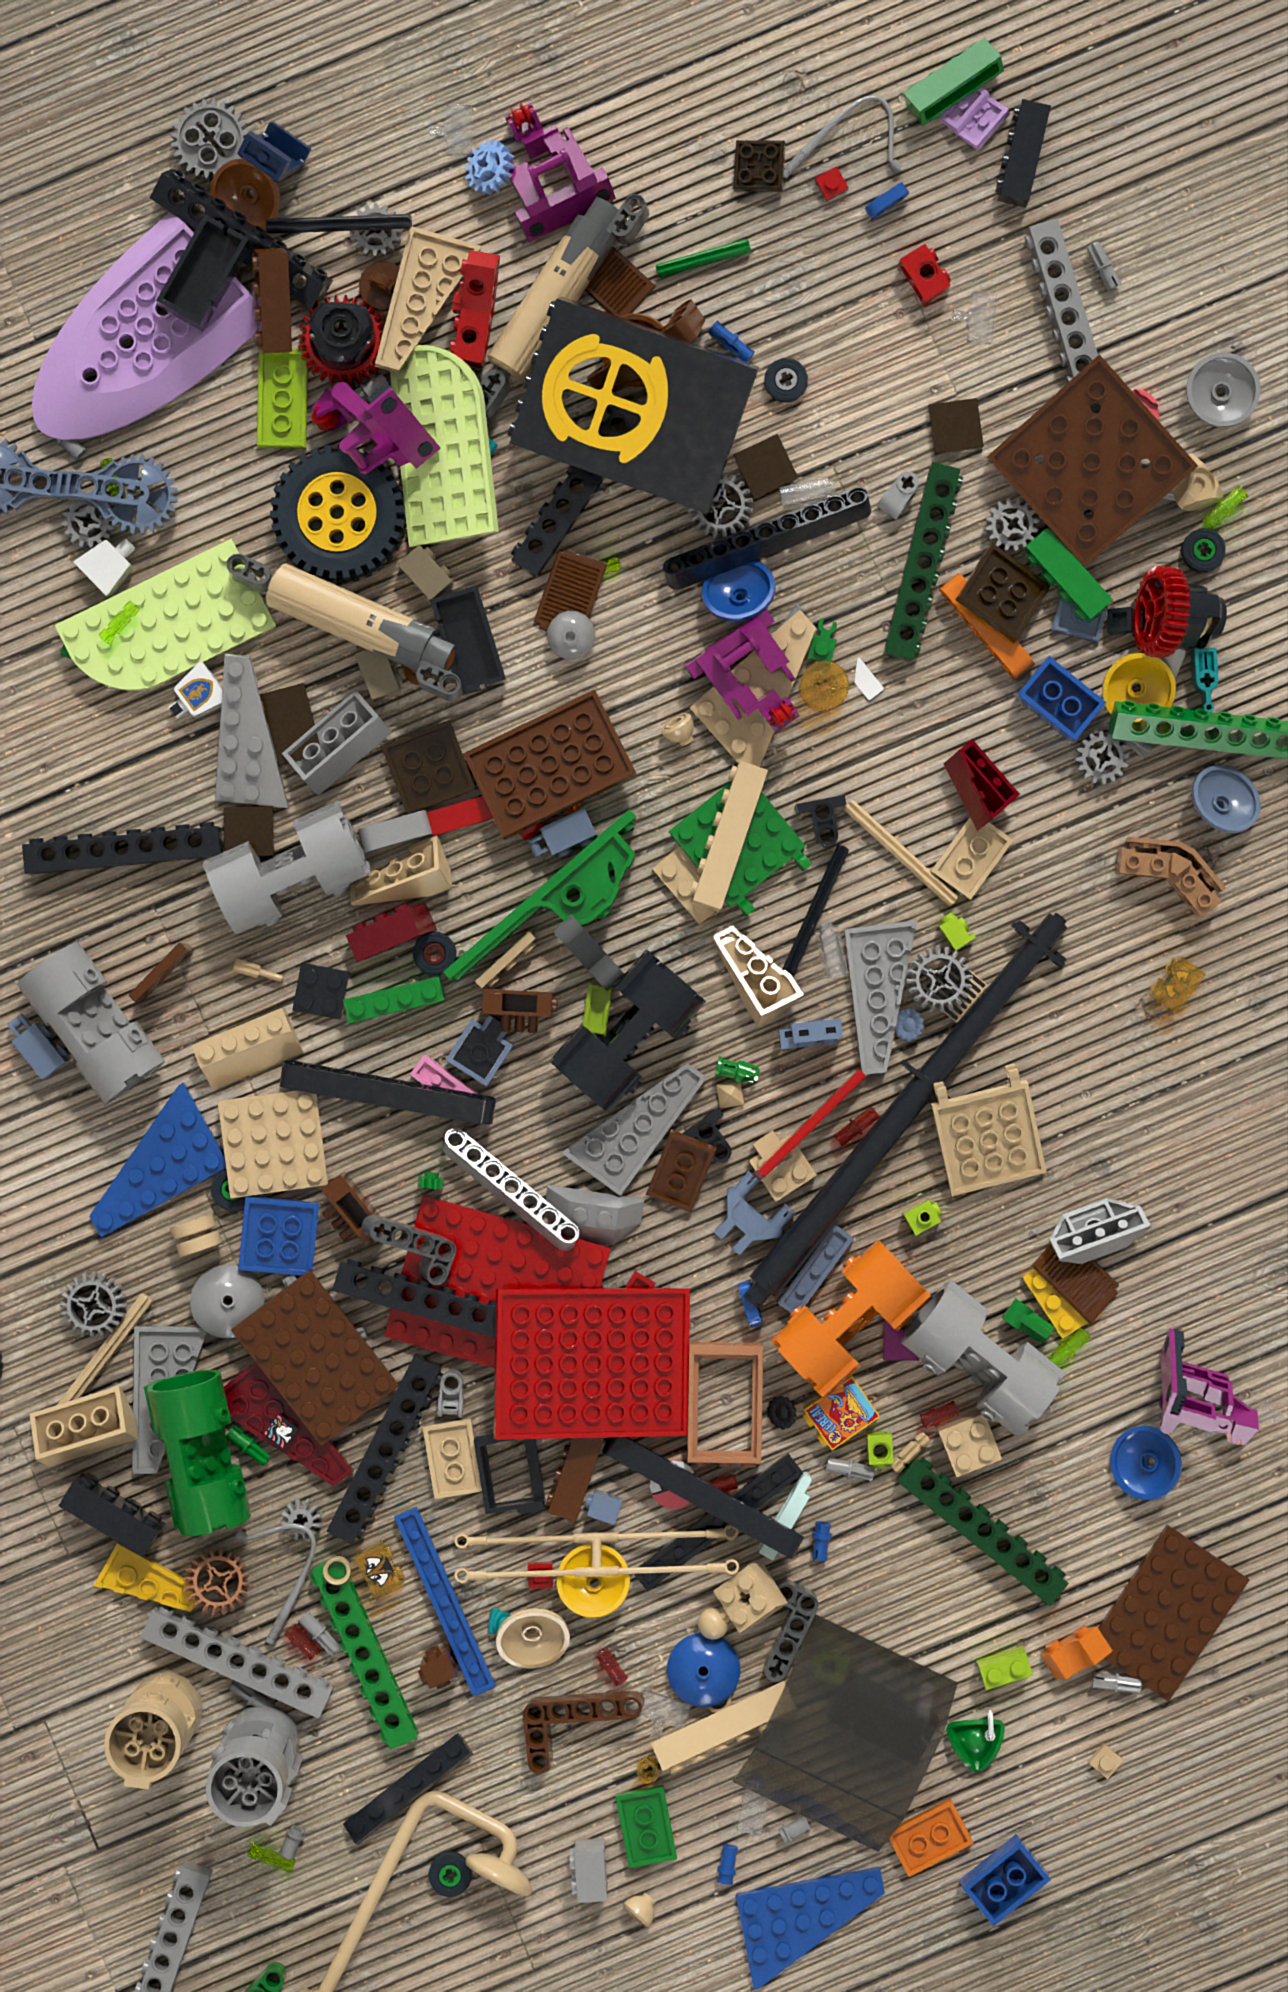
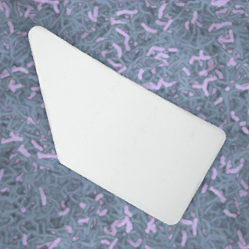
M858 658L854 683L866 698L871 700L884 687L867 668L861 658Z

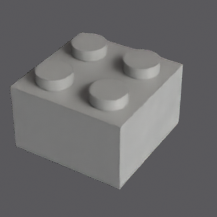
M604 1838L575 1840V1848H570V1870H575L572 1873L571 1880L572 1895H577V1903L607 1901L608 1886Z

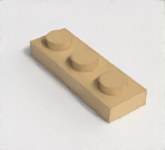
M529 931L475 982L481 988L485 986L491 988L500 979L497 975L503 969L508 972L518 963L515 959L521 953L524 955L528 954L536 946L533 943L536 937Z

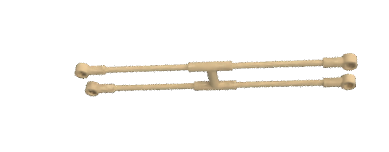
M728 1525L725 1528L683 1532L618 1534V1532L575 1533L574 1535L503 1538H487V1536L468 1537L465 1534H459L455 1538V1545L460 1550H466L471 1546H487V1544L567 1541L592 1543V1567H580L574 1570L513 1572L467 1571L465 1568H460L455 1572V1579L460 1584H466L469 1581L487 1580V1578L619 1576V1574L707 1571V1573H727L733 1576L740 1569L738 1562L733 1559L726 1561V1563H708L707 1565L602 1567L601 1542L687 1537L726 1538L728 1541H734L739 1533L738 1529ZM729 1529L735 1530L736 1533L733 1537L726 1535ZM461 1538L467 1539L464 1546L458 1544ZM731 1563L737 1566L736 1570L732 1572L727 1569ZM465 1572L467 1574L466 1579L459 1580V1574Z

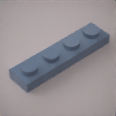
M835 1224L813 1251L777 1303L790 1313L799 1306L801 1308L806 1306L854 1240V1237Z

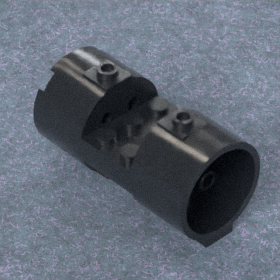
M647 949L614 985L633 1005L603 1040L581 1023L549 1060L574 1085L608 1113L613 1110L625 1095L627 1096L629 1092L633 1094L642 1084L640 1081L642 1076L624 1060L625 1057L630 1058L637 1051L638 1047L636 1044L641 1038L646 1040L655 1029L652 1026L655 1023L674 1039L678 1036L682 1038L691 1028L688 1025L691 1019L707 1002L662 962L657 965L660 960Z

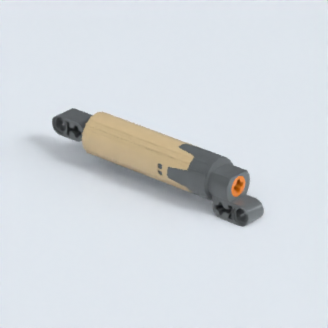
M632 194L628 196L620 209H617L604 199L596 197L585 216L577 215L487 355L489 362L498 369L488 371L480 382L484 400H489L488 405L485 407L486 418L492 417L497 412L509 393L510 383L508 379L510 377L516 381L525 382L527 374L533 372L535 365L531 364L535 350L541 348L542 341L539 340V336L543 326L549 323L550 317L547 316L551 301L554 302L559 297H565L578 302L615 242L626 245L632 243L649 217L648 206L641 195ZM635 206H642L639 212H631Z
M233 554L228 558L226 566L232 579L256 591L267 592V606L417 671L418 683L424 691L451 702L460 699L462 696L463 687L461 680L457 675L449 672L457 654L455 645L437 638V629L289 564L281 565L272 575L268 566L242 554ZM237 565H245L242 571L234 572V568ZM430 674H432L433 679L428 678L427 681H425L424 676L429 677ZM449 683L457 685L454 691L449 692L445 690L446 685Z

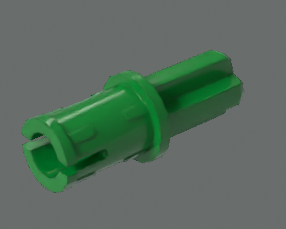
M236 1425L227 1433L226 1439L241 1450V1454L247 1453L261 1466H264L269 1461L270 1455L254 1443V1438L251 1439L244 1434Z

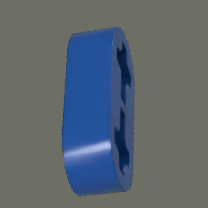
M901 182L873 200L864 209L872 220L909 195V191Z
M749 1280L739 1283L738 1287L750 1327L754 1328L763 1325L760 1308L755 1307L743 1297L751 1286V1281Z

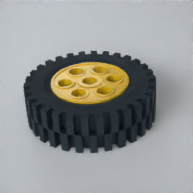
M331 445L324 446L323 451H318L317 448L310 450L312 454L307 457L305 454L299 456L300 461L297 464L292 462L288 466L289 472L287 474L283 472L279 477L281 479L280 485H275L274 492L276 495L275 498H271L273 511H270V518L273 521L272 529L277 537L276 540L295 566L330 583L338 581L340 584L347 583V580H352L353 582L360 581V577L363 576L368 578L372 576L371 572L376 569L380 571L384 568L383 564L386 561H391L393 558L392 553L394 550L398 551L400 547L399 541L404 537L405 532L403 529L404 525H406V517L401 490L391 472L382 463L369 473L362 474L358 470V465L347 453L341 451L339 445L338 449H332ZM365 451L361 453L364 458L369 454ZM334 484H344V491L341 494L332 493ZM315 495L323 497V501L319 506H312L310 504L311 498ZM356 496H364L366 501L363 506L356 507L353 505V500ZM337 507L344 509V515L340 519H334L331 516L332 511ZM316 519L321 520L323 523L322 528L318 531H312L310 529L311 522ZM357 520L365 522V528L360 532H356L352 528ZM336 532L344 534V539L339 544L331 542V537Z

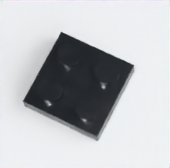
M301 962L292 1011L341 1020L344 1007L343 999L346 997L350 971Z

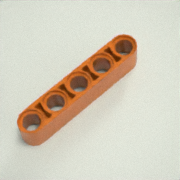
M957 573L939 588V591L1014 680H1018L1035 665L1033 659L1018 641L1013 643L955 600L966 583V579Z

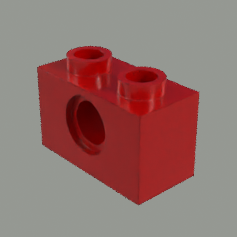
M926 244L900 258L898 263L923 306L946 293L951 286L949 274L945 269H940L937 261H939L937 254L932 248L928 249ZM929 269L933 276L929 279L923 278L920 270Z

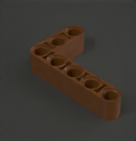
M692 299L677 307L668 324L658 331L692 343L698 337L705 318ZM611 360L587 377L592 388L601 390L604 387L611 366ZM622 364L619 367L612 393L639 377L637 372L627 364Z
M637 1691L532 1698L523 1710L529 1769L536 1774H541L547 1771L553 1761L550 1724L633 1719L640 1715L645 1705L643 1695ZM606 1701L612 1703L614 1710H605L602 1703ZM627 1701H636L638 1709H630L627 1706ZM578 1704H587L590 1712L584 1713L580 1711ZM562 1705L566 1713L558 1714L554 1706ZM530 1707H538L541 1710V1715H533ZM533 1731H540L544 1739H535ZM535 1756H543L546 1764L537 1763Z

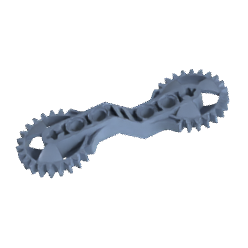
M6 438L0 444V477H4L5 482L3 484L0 478V510L3 509L6 514H9V506L18 510L25 502L38 497L82 500L95 505L106 521L114 518L112 522L113 527L122 524L121 531L123 533L129 527L132 535L135 534L136 529H140L141 534L144 535L145 528H149L154 533L153 525L155 524L163 528L161 520L170 521L167 512L176 511L171 506V503L178 502V499L172 496V494L178 492V489L170 487L175 483V479H167L171 473L170 470L162 472L163 463L160 462L155 466L154 457L145 462L144 454H141L139 460H136L134 455L131 454L130 461L127 462L122 456V464L119 465L113 460L105 468L94 473L47 471L34 466L23 450L15 453L17 445L13 444L8 447L9 441ZM143 465L141 481H138L139 466ZM15 474L23 477L22 483L18 486L10 484V478ZM45 478L47 486L44 489H36L34 484L37 479ZM163 481L166 482V487L150 494L148 486ZM85 482H93L95 484L94 490L91 493H84L82 485ZM111 485H116L120 488L119 494L115 497H110L106 494L107 488ZM124 487H127L129 493H136L137 489H140L144 496H140L139 500H135L133 495L126 494L127 499H123L125 496ZM149 502L162 511L161 515L148 505ZM109 505H116V507L110 508ZM134 508L137 509L136 524H132Z

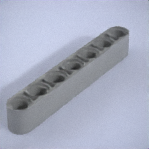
M454 1128L446 1133L442 1148L443 1152L558 1249L569 1251L574 1248L579 1237V1229L573 1222L465 1132ZM457 1140L460 1145L452 1146L449 1141ZM474 1155L479 1161L472 1162L467 1157ZM494 1171L497 1177H489L486 1172ZM512 1186L516 1192L509 1193L505 1190V1187ZM531 1202L535 1208L528 1209L523 1203ZM548 1217L554 1223L548 1225L543 1222L542 1218ZM561 1234H570L572 1236V1240L563 1239Z

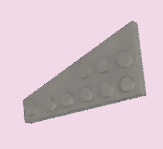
M225 654L215 801L289 808L251 656Z
M917 920L844 929L861 1071L865 1075L887 1072Z
M684 1064L561 1153L621 1196L707 1077L690 1064Z
M199 1326L134 1327L133 1414L135 1416L138 1439L133 1441L132 1474H157L166 1452L164 1440L158 1439L157 1434L153 1433L144 1386L158 1379H165L194 1371L207 1334Z

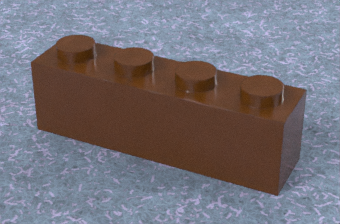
M284 248L254 249V257L250 258L251 271L255 272V282H252L251 285L252 295L256 297V307H253L254 322H257V331L254 332L255 346H258V349L263 354L292 352L288 252Z
M572 1438L570 1446L565 1444L561 1456L565 1460L562 1469L557 1468L553 1482L557 1483L555 1491H549L545 1505L549 1506L548 1513L576 1522L604 1438Z

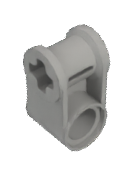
M909 471L901 473L876 506L896 520L917 490L919 483L917 476ZM901 480H912L911 486L913 488H902L903 482Z
M449 1369L442 1376L438 1399L439 1417H442L443 1414L458 1415L459 1418H463L464 1379L462 1373L456 1369ZM451 1376L455 1377L459 1384L456 1387H449L445 1379Z

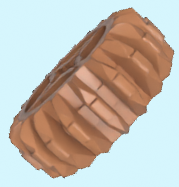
M219 1548L217 1550V1556H214L213 1550L209 1549L207 1553L208 1558L203 1553H200L198 1556L201 1562H198L196 1559L191 1561L195 1569L191 1567L186 1568L185 1571L192 1576L184 1577L183 1581L190 1583L191 1586H186L183 1590L184 1592L192 1591L193 1594L188 1596L187 1600L191 1601L196 1598L197 1602L193 1605L194 1609L199 1607L200 1604L204 1605L201 1610L202 1614H205L208 1608H211L210 1614L215 1616L219 1608L220 1614L225 1615L226 1606L230 1612H233L235 1607L232 1602L239 1606L243 1603L238 1596L247 1597L248 1593L241 1589L250 1587V1583L243 1582V1579L248 1578L250 1575L249 1573L241 1574V1570L246 1567V1564H241L239 1567L236 1565L240 1560L239 1556L235 1557L232 1561L230 1560L231 1551H228L225 1557H223L222 1549ZM219 1562L227 1565L231 1570L220 1573L210 1563ZM204 1567L207 1582L198 1589L197 1577L201 1568ZM212 1576H214L216 1579L227 1576V1578L222 1580V1583L220 1584L222 1586L221 1588H219L218 1586H211L210 1588L206 1589V1587H208L213 1581V1579H211ZM235 1576L236 1588L233 1595L229 1597L226 1583ZM207 1592H215L221 1597L223 1602H211L202 1595Z

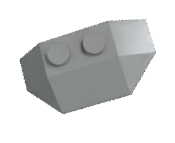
M552 1185L547 1186L546 1201L578 1227L579 1239L613 1246L641 1223L644 1199Z
M1107 1198L1062 1214L1050 1237V1243L1059 1261L1083 1264L1127 1248L1148 1231L1151 1225L1140 1205H1131Z

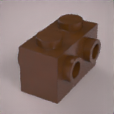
M448 1644L441 1648L437 1645L425 1651L426 1655L423 1656L420 1670H418L423 1684L427 1683L430 1689L433 1687L441 1689L451 1683L450 1680L457 1677L460 1667L451 1645Z

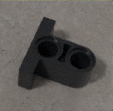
M845 795L795 805L797 815L810 812L815 839L820 846L830 847L837 842L838 829L834 808L846 805ZM823 805L828 808L829 815L827 818L821 819L816 815L815 810L817 806ZM824 829H828L833 833V840L829 843L823 842L820 838V833Z
M716 1107L682 1134L692 1138L696 1137L698 1140L712 1146L725 1145L727 1147V1154L722 1158H718L715 1155L713 1157L714 1161L723 1163L730 1158L732 1151L729 1143L714 1125L717 1120L724 1116L721 1110ZM709 1125L712 1127L713 1133L709 1138H702L699 1135V1128L701 1126Z

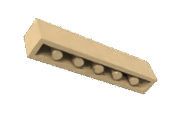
M740 761L737 767L732 766L728 777L729 780H732L730 789H724L720 801L724 803V807L721 813H716L712 825L716 827L714 836L709 835L705 845V849L709 850L706 859L701 858L697 872L701 873L698 882L693 881L689 895L693 896L691 903L717 912L722 909L768 770Z
M782 1681L651 1743L662 1771L675 1774L683 1770V1765L692 1761L693 1764L706 1759V1754L712 1751L715 1754L728 1749L727 1744L735 1740L737 1743H741L751 1737L750 1733L759 1730L762 1733L771 1729L773 1722L780 1719L781 1722H786L794 1718V1713L799 1710L787 1683Z

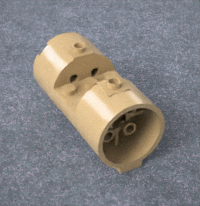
M168 1672L151 1675L137 1686L126 1704L109 1725L104 1739V1751L111 1768L124 1778L123 1786L149 1790L154 1781L163 1778L173 1769L198 1728L203 1712L200 1694L185 1677Z

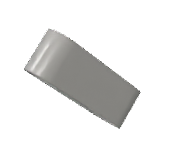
M426 810L358 829L364 853L377 851L433 834Z

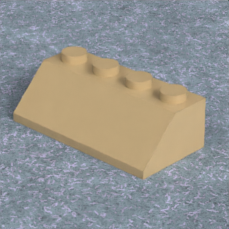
M280 1008L191 1045L198 1064L213 1090L304 1053L286 1008Z
M120 1386L30 1413L35 1458L48 1467L138 1439L135 1416Z

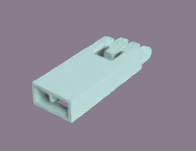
M803 1472L799 1476L774 1519L792 1529L810 1498L809 1492L806 1491L811 1483V1477L808 1472ZM760 1543L758 1546L760 1554L772 1561L778 1553L777 1551L763 1543Z

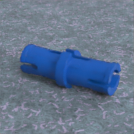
M718 320L708 331V334H711L724 345L723 349L726 351L730 350L744 362H748L755 353L754 350L738 339V334L731 333Z

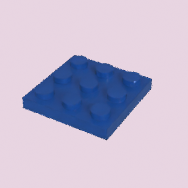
M246 1196L238 1270L300 1276L309 1269L312 1271L319 1203Z

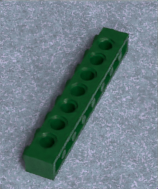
M932 462L930 465L883 651L884 656L912 662L914 657L919 656L922 643L918 642L920 633L924 634L928 620L924 619L925 610H930L933 601V595H929L931 586H936L939 572L935 571L937 562H942L945 548L941 547L943 538L948 539L951 524L947 523L949 514L954 515L957 500H953L955 490L960 491L963 477L959 476L961 470L959 468ZM944 486L948 490V496L939 497L935 492L936 487ZM930 511H940L942 520L933 521L929 515ZM925 534H933L936 537V543L934 545L926 544L923 539ZM926 557L930 561V567L927 569L920 568L917 563L918 559ZM912 582H922L924 591L921 593L913 591ZM910 604L915 605L918 608V615L914 617L909 616L906 613V606ZM903 628L910 629L913 635L912 639L903 640L900 637V630Z
M915 1457L907 1464L896 1478L898 1483L1049 1606L1054 1603L1069 1584L1064 1578L1067 1575L1056 1565L1052 1568L1045 1563L1047 1558L1038 1550H1035L1034 1553L1026 1547L1029 1544L1018 1534L1014 1537L1007 1532L1009 1527L1000 1519L996 1522L988 1516L991 1513L980 1503L976 1506L969 1501L972 1497L962 1488L958 1491L951 1486L953 1481L942 1472L938 1475L931 1470L934 1466L924 1457L920 1460ZM925 1477L933 1478V1484L929 1488H923L920 1485L921 1480ZM945 1492L951 1493L952 1499L949 1503L943 1504L939 1501L941 1494ZM963 1508L971 1509V1514L967 1519H961L958 1516L959 1511ZM987 1523L990 1525L988 1533L979 1534L977 1532L981 1524ZM1001 1539L1009 1541L1008 1547L1004 1550H999L996 1547L997 1542ZM1024 1554L1028 1556V1560L1024 1565H1017L1015 1563L1019 1555ZM1039 1570H1045L1047 1572L1045 1579L1041 1581L1035 1580V1573Z

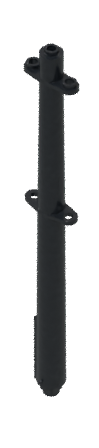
M1056 912L1054 915L1048 913L1032 934L1028 933L1030 928L1022 921L1013 922L1011 928L1026 940L1022 947L919 1070H916L905 1060L900 1062L914 1077L751 1273L750 1277L754 1281L743 1295L751 1304L759 1308L770 1295H773L775 1298L779 1295L837 1223L836 1217L935 1094L933 1084L942 1081L944 1083L1040 959L1046 956L1061 969L1066 966L1065 962L1067 959L1057 951L1054 953L1050 951L1068 929L1065 925L1067 921Z

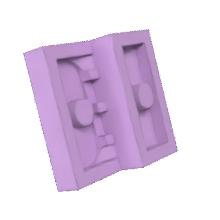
M980 87L942 113L939 119L956 135L979 151L1010 115L1008 108L991 98L987 90Z

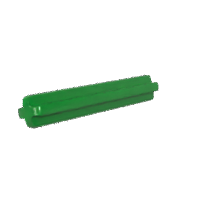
M743 239L658 263L656 265V272L658 277L662 278L750 253V243L748 239Z

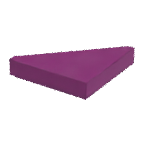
M885 1319L883 1322V1360L919 1361V1357L900 1343L905 1332L902 1329L897 1332Z

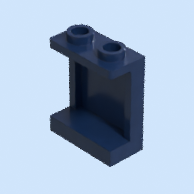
M272 121L268 124L264 134L260 136L252 131L248 132L237 154L276 182H279L302 169L311 152V147Z

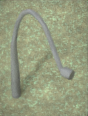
M874 95L865 96L852 103L818 132L795 155L792 161L784 167V178L787 179L801 165L824 137L851 110L861 103L871 100L880 102L887 110L889 117L888 161L890 163L889 167L896 173L902 165L896 159L893 160L894 117L889 104L882 97Z
M286 1524L247 1536V1533L241 1530H237L234 1539L244 1542L286 1529H299L306 1532L311 1540V1551L308 1560L266 1638V1642L272 1645L275 1644L300 1593L316 1550L314 1534L309 1528L299 1524Z

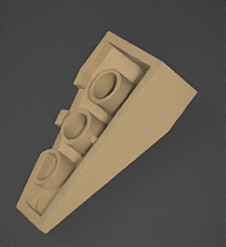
M436 835L415 843L408 848L410 852L399 859L396 856L390 859V864L380 871L374 870L372 874L350 885L351 904L356 906L428 897L452 888L451 870L438 836Z
M731 926L712 936V940L734 985L757 1027L778 1018L803 997V993L792 975L778 967L770 956H765L737 928Z

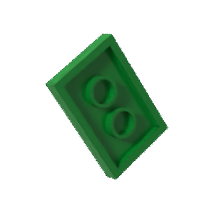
M664 1785L615 1794L629 1868L676 1860L677 1853Z

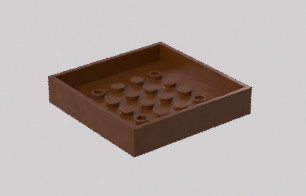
M1100 354L987 456L1084 567L1198 467L1195 461ZM1094 403H1098L1101 406V410L1098 413L1091 411V406ZM1041 454L1044 456L1042 464L1035 462L1036 455ZM1148 459L1150 466L1147 469L1140 466L1141 460ZM1088 509L1094 513L1091 519L1084 517V512Z

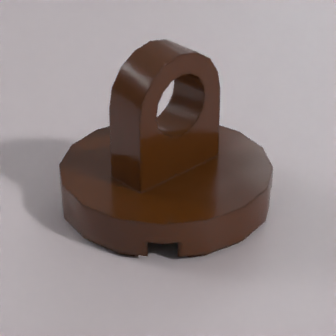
M386 261L375 262L368 266L361 274L359 281L360 294L367 305L373 306L375 310L389 311L400 269L394 263Z

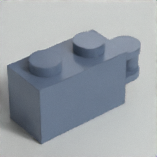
M585 808L540 828L543 835L527 843L534 858L551 851L552 856L558 854V857L562 858L572 853L571 848L580 844L581 848L589 845L594 841L593 837L597 836ZM545 839L548 847L542 850L538 841Z
M22 1013L8 1023L9 1028L16 1036L11 1042L42 1080L48 1079L69 1062L66 1057L68 1052L60 1043L56 1045L51 1038L53 1036L52 1032L45 1024L41 1026L40 1023H34L32 1025ZM24 1024L27 1030L21 1033L18 1028Z

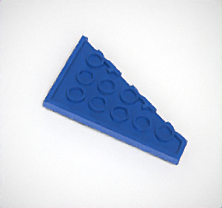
M185 1083L178 1085L89 1217L101 1237L226 1168L225 1155Z
M880 1866L736 1893L754 1990L762 1987L881 1897L885 1891Z

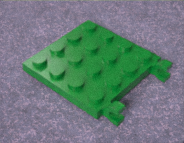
M732 781L668 831L697 869L701 858L706 859L709 850L705 849V845L709 835L714 836L716 827L712 826L716 813L722 812L724 803L720 801L724 789L729 790ZM762 791L724 900L729 908L736 904L745 917L752 913L755 908L744 896L791 858L801 871H804L812 864L801 852L806 847L805 844Z

